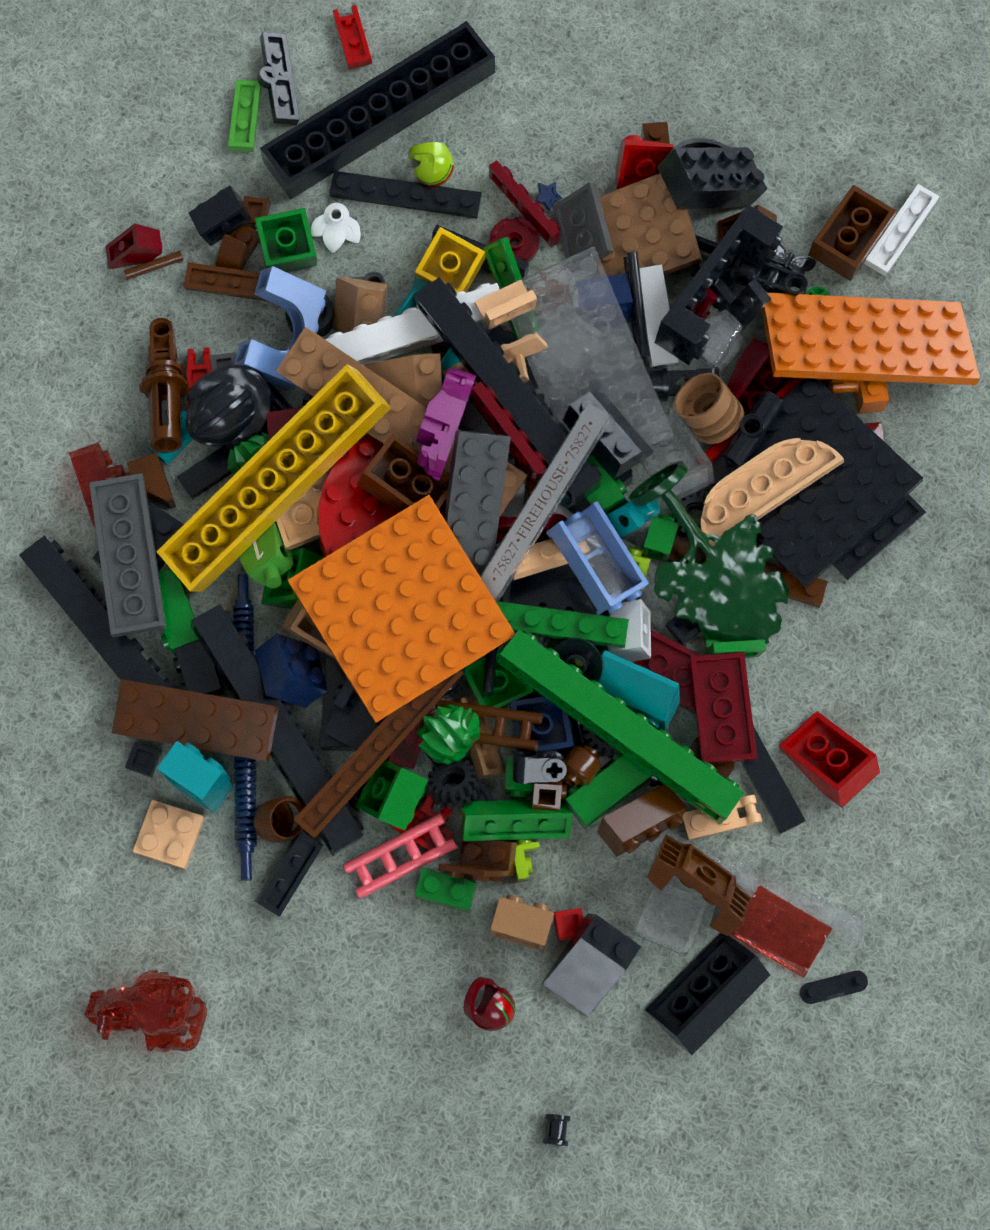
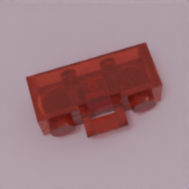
M99 442L69 452L94 527L95 520L89 483L107 480L114 475L115 478L125 476L122 465L109 468V465L113 464L108 449L103 450Z

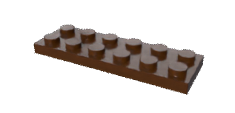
M121 679L112 733L168 744H175L178 741L185 745L188 742L201 750L269 761L279 707Z

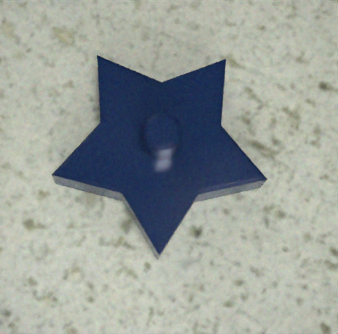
M556 182L548 186L537 183L539 194L534 201L543 203L546 209L550 211L555 201L563 199L556 192Z

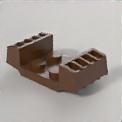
M665 835L655 854L647 878L662 891L674 875L678 877L684 886L693 888L702 895L706 902L716 905L710 927L726 936L730 935L744 924L751 896L737 884L736 876L692 844H682Z

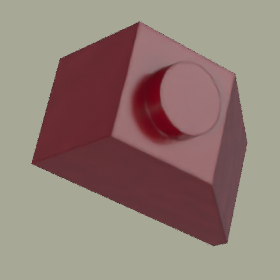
M135 223L106 245L109 269L143 264L154 260L162 254L163 245L160 230Z

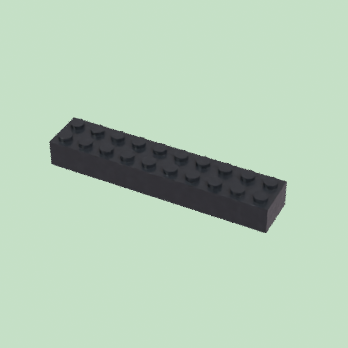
M466 21L260 147L263 163L288 197L293 199L333 174L334 171L343 168L495 73V56Z

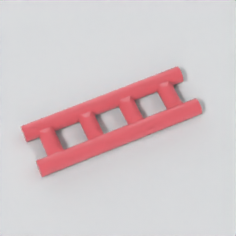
M441 813L343 864L348 874L356 870L363 884L356 889L360 899L458 848L454 838L445 841L438 827L446 823ZM429 832L436 847L421 854L414 839ZM405 845L412 860L397 867L390 852ZM380 858L387 873L373 880L366 864Z

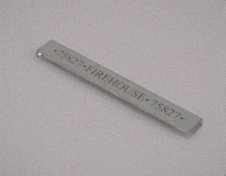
M588 401L480 576L495 602H498L613 418L611 414Z

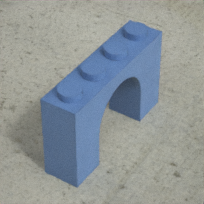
M274 266L261 270L254 295L280 306L287 312L293 325L292 340L284 351L273 349L252 339L241 342L234 365L252 368L265 381L283 389L297 388V385L277 373L276 370L305 327L317 333L319 327L317 321L319 314L325 306L324 297L326 290Z

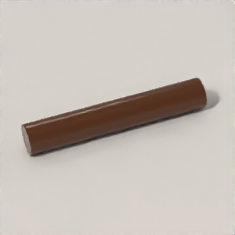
M180 251L123 271L128 280L183 261Z

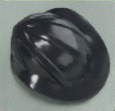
M243 365L224 366L209 372L195 382L188 392L187 430L193 440L206 446H224L227 449H234V446H239L241 442H247L248 439L258 435L267 424L266 412H272L273 395L268 383L258 372Z

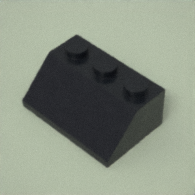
M588 392L569 405L562 421L571 431L588 404H592L608 414V419L588 451L613 480L653 454L654 451L603 392Z

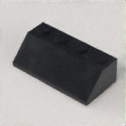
M720 933L645 1011L678 1045L690 1055H693L762 985L770 974L757 955L731 936Z

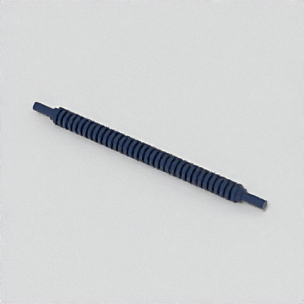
M238 574V599L235 600V605H233V617L235 619V624L233 625L238 633L243 632L249 642L247 648L252 656H254V612H252L254 611V606L251 605V600L248 599V575ZM235 756L234 762L236 764H234V769L236 771H234V776L236 778H234V783L236 785H234V790L237 792L234 793V797L238 798L235 799V805H238L235 806V812H239L235 813V819H239L235 821V826H238L235 828V833H237L235 840L238 841L235 842V847L238 848V853L241 854V881H251L252 853H254V847H257V842L253 841L257 839V835L251 834L256 833L255 828L252 827L254 826L253 819L256 810L254 805L256 804V799L254 798L256 797V792L254 791L256 790V785L253 784L256 783V778L253 777L256 776V771L253 770L256 769V764L253 763L256 762V759Z

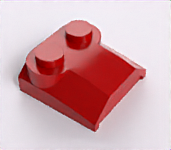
M638 135L625 137L620 143L616 164V188L621 189L659 174L658 164L673 149L674 145L644 141Z

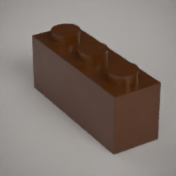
M663 784L604 816L597 833L616 857L625 852L630 854L641 843L647 840L649 842L654 841L668 828L670 830L677 828L683 822L682 817L687 806L673 790Z

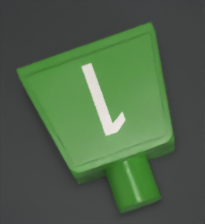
M276 522L239 557L248 576L268 588L279 587L282 584L281 575L293 566L292 549L287 550L285 548Z

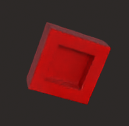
M582 908L554 912L553 919L557 940L573 937L575 931L584 920Z

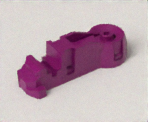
M448 369L441 391L428 404L416 442L423 444L417 463L424 468L428 475H431V479L440 481L455 438V432L458 430L476 375L459 369Z

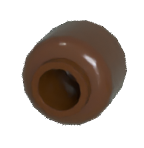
M584 744L581 747H572L564 758L567 772L563 779L574 787L578 784L583 786L589 785L601 768L599 754L593 748Z

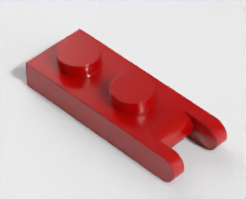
M356 5L351 6L353 14L339 17L338 10H332L348 69L372 64L371 54Z

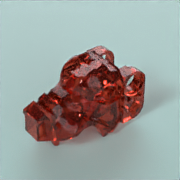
M158 970L142 973L136 978L131 988L121 987L119 991L116 988L107 990V993L104 990L92 992L89 996L90 1000L85 1012V1017L89 1022L97 1025V1033L102 1034L103 1040H108L111 1030H133V1032H137L138 1029H141L145 1035L146 1048L149 1052L154 1049L160 1052H167L170 1049L183 1052L193 1050L200 1041L207 1017L205 1003L200 998L195 997V989L187 979L169 976L168 972L158 973ZM183 987H187L189 989L188 994H186V991ZM192 1005H200L199 1013L195 1016H189ZM188 1023L190 1024L189 1033L192 1038L186 1039L185 1043H183L180 1036L186 1035L188 1030L186 1024Z

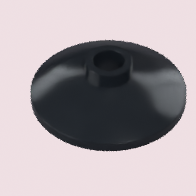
M569 638L560 642L554 648V651L559 654L562 661L568 665L573 664L582 671V675L588 680L597 682L600 680L603 673V659L598 649L592 643L581 638ZM575 658H580L583 661V665H577Z

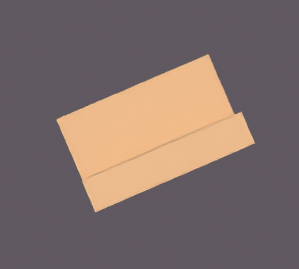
M519 280L476 300L474 304L488 330L535 309L537 297L533 290L527 292L522 280Z

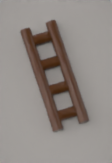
M441 699L435 704L436 710L438 706H463L464 710L471 708L472 712L477 714L479 720L480 716L495 718L493 734L480 733L479 740L474 743L537 751L538 741L530 740L532 723H542V713ZM506 720L521 721L519 738L504 736Z

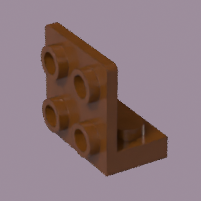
M501 840L463 841L460 863L439 864L438 869L448 871L447 876L464 878L466 876L472 877V880L489 882V880L502 881L503 876H513L517 843Z

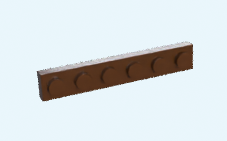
M675 535L668 562H679L689 550L690 543L688 538ZM698 546L696 548L695 560L696 563L701 564L706 562L707 558L706 554ZM766 562L765 574L775 571L781 573L789 590V599L820 608L828 581L817 578L805 589L785 568Z

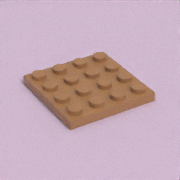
M660 173L599 197L614 250L613 253L596 262L600 278L625 274L623 257H627V253L630 252L638 253L639 268L662 264L664 276L703 262L688 209L676 208Z

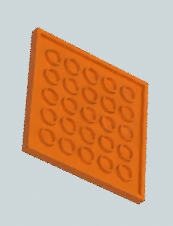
M430 495L287 580L375 723L515 635L512 627Z

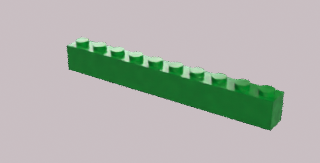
M520 629L516 632L500 653L496 661L498 664L719 825L728 818L744 794L735 781L723 778L717 773V769L713 765L697 759L691 749L684 745L679 746L672 741L669 733L662 729L657 730L649 724V720L644 715L634 713L628 709L627 704L622 699L616 696L612 697L606 693L600 683L594 680L590 681L584 677L578 667L573 664L568 665L562 661L556 651L551 648H544L537 643L538 640L534 635L529 632H522Z

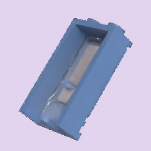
M598 501L590 505L583 512L575 513L566 521H560L546 532L549 538H553L598 610L596 611L597 615L608 610L609 614L624 606L621 601L627 599L630 603L642 595L641 589L649 584Z

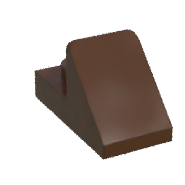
M243 225L235 230L232 236L225 234L215 266L242 270L259 244L257 231Z

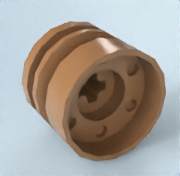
M712 373L699 374L688 380L680 388L674 401L676 413L697 438L707 444L720 443L728 439L738 430L740 422L744 417L741 403L730 392L720 377Z

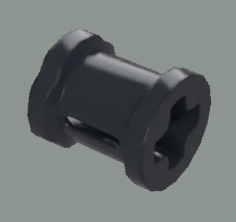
M545 1114L547 1130L546 1138L543 1139L542 1143L568 1146L566 1132L570 1116Z

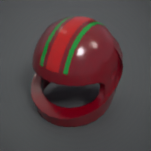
M478 977L475 979L464 999V1014L485 1031L501 1030L507 1027L514 1018L516 1007L512 995L505 988L497 986L490 978ZM485 985L481 1003L475 1010L474 1003L477 993Z

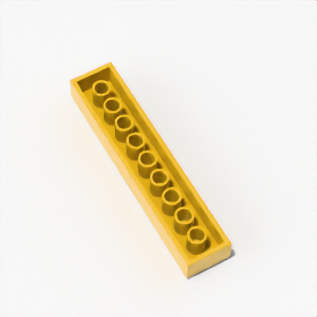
M346 364L157 553L189 591L203 593L391 409L390 405L357 369Z

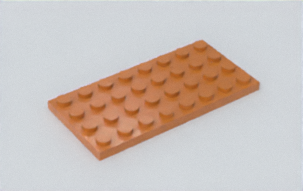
M767 293L771 301L762 309L773 377L977 385L980 380L961 302L806 294L792 296L785 293Z

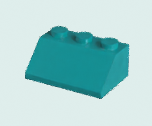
M605 650L602 654L603 673L598 681L604 687V691L612 697L616 696L622 699L627 704V708L634 713L644 715L649 720V724L656 729L659 728L666 731L680 705L679 683Z

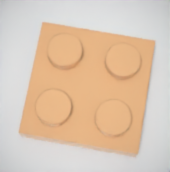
M152 800L133 852L186 870L205 817Z

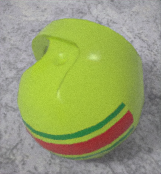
M422 143L412 146L408 151V158L420 163L414 169V173L423 184L440 186L451 178L454 171V161L444 143Z

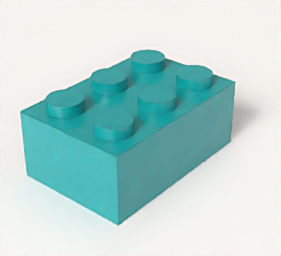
M176 741L157 767V770L171 785L215 814L233 789V785L229 781L231 777L226 774L227 771L223 769V766L209 757L208 760H205L204 756L200 753L201 751L192 744L186 742L185 745H182Z

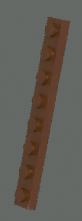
M461 670L389 714L295 817L294 821L315 838L423 719V716L434 707L462 676L463 672Z

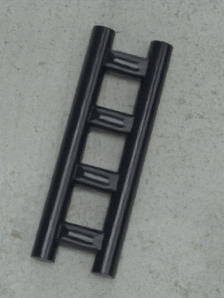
M630 252L627 253V257H623L633 300L630 318L635 359L641 360L650 356L638 253Z

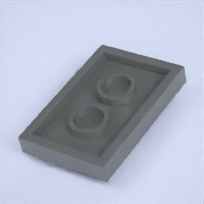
M589 182L552 206L556 223L560 228V238L569 273L576 275L614 252L596 184Z

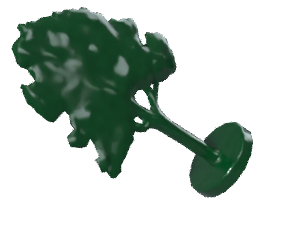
M680 460L657 471L642 482L630 494L629 499L635 507H640L661 496L685 530L690 545L689 550L679 562L661 563L657 567L654 581L656 596L669 602L673 594H677L678 602L674 609V615L677 618L689 619L692 623L698 622L699 629L702 632H706L712 639L717 638L725 642L765 640V644H768V638L781 630L782 618L777 613L775 604L778 602L787 604L789 590L780 572L775 571L769 574L764 572L765 560L773 557L774 549L763 544L758 548L756 546L757 533H761V522L757 521L756 515L751 514L745 516L743 521L735 524L729 530L724 531L720 537L712 533L706 534L698 528L672 491V488L684 478L688 471L685 464ZM712 540L716 545L711 546L709 541ZM698 546L703 550L707 558L706 562L701 564L696 563L695 560L696 548Z

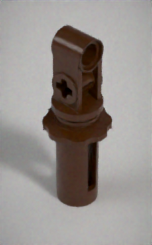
M157 318L149 326L150 363L145 368L146 376L142 378L139 390L149 398L150 447L155 451L168 453L177 451L182 447L180 398L187 394L189 382L183 378L182 367L178 364L173 325L167 318ZM164 400L168 402V425H163L162 401Z

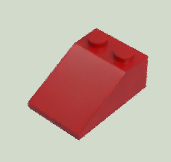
M818 711L779 745L780 750L825 796L841 808L880 773L877 755Z

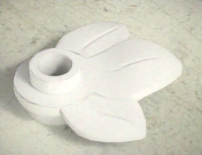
M341 203L330 204L325 209L324 214L315 218L311 225V235L313 237L323 236L324 244L331 253H335L342 246L345 239L352 243H359L361 238L358 222L349 217L347 207ZM333 212H341V217L339 219L332 218Z

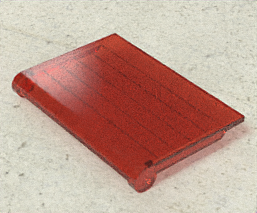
M759 885L749 901L744 924L730 935L804 978L833 928Z

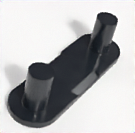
M852 971L809 982L801 987L800 997L805 1003L814 1004L861 992L867 987L868 978L862 971Z

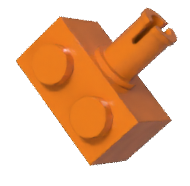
M830 379V388H833L830 391L834 395L854 392L858 414L882 412L889 402L887 383L885 381Z

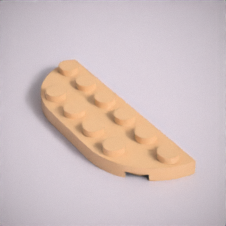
M794 438L772 445L724 477L712 488L704 502L701 517L702 532L716 534L720 537L724 531L743 521L747 515L754 514L757 520H759L844 463V458L835 449L820 441L814 442ZM712 540L709 541L711 546L716 545Z

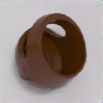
M281 796L258 805L253 819L255 832L263 840L271 843H282L297 836L302 832L303 828L297 825L292 830L294 815L287 802L293 804L298 813L305 808L302 802L290 796Z

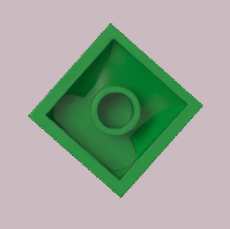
M503 649L497 651V659L500 653L503 651ZM486 657L465 667L464 676L479 705L503 708L509 705L511 701L523 699L534 693L530 686L496 662L493 695L484 696L482 691Z

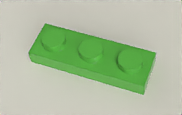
M236 80L228 141L229 151L254 152L262 86L258 81Z

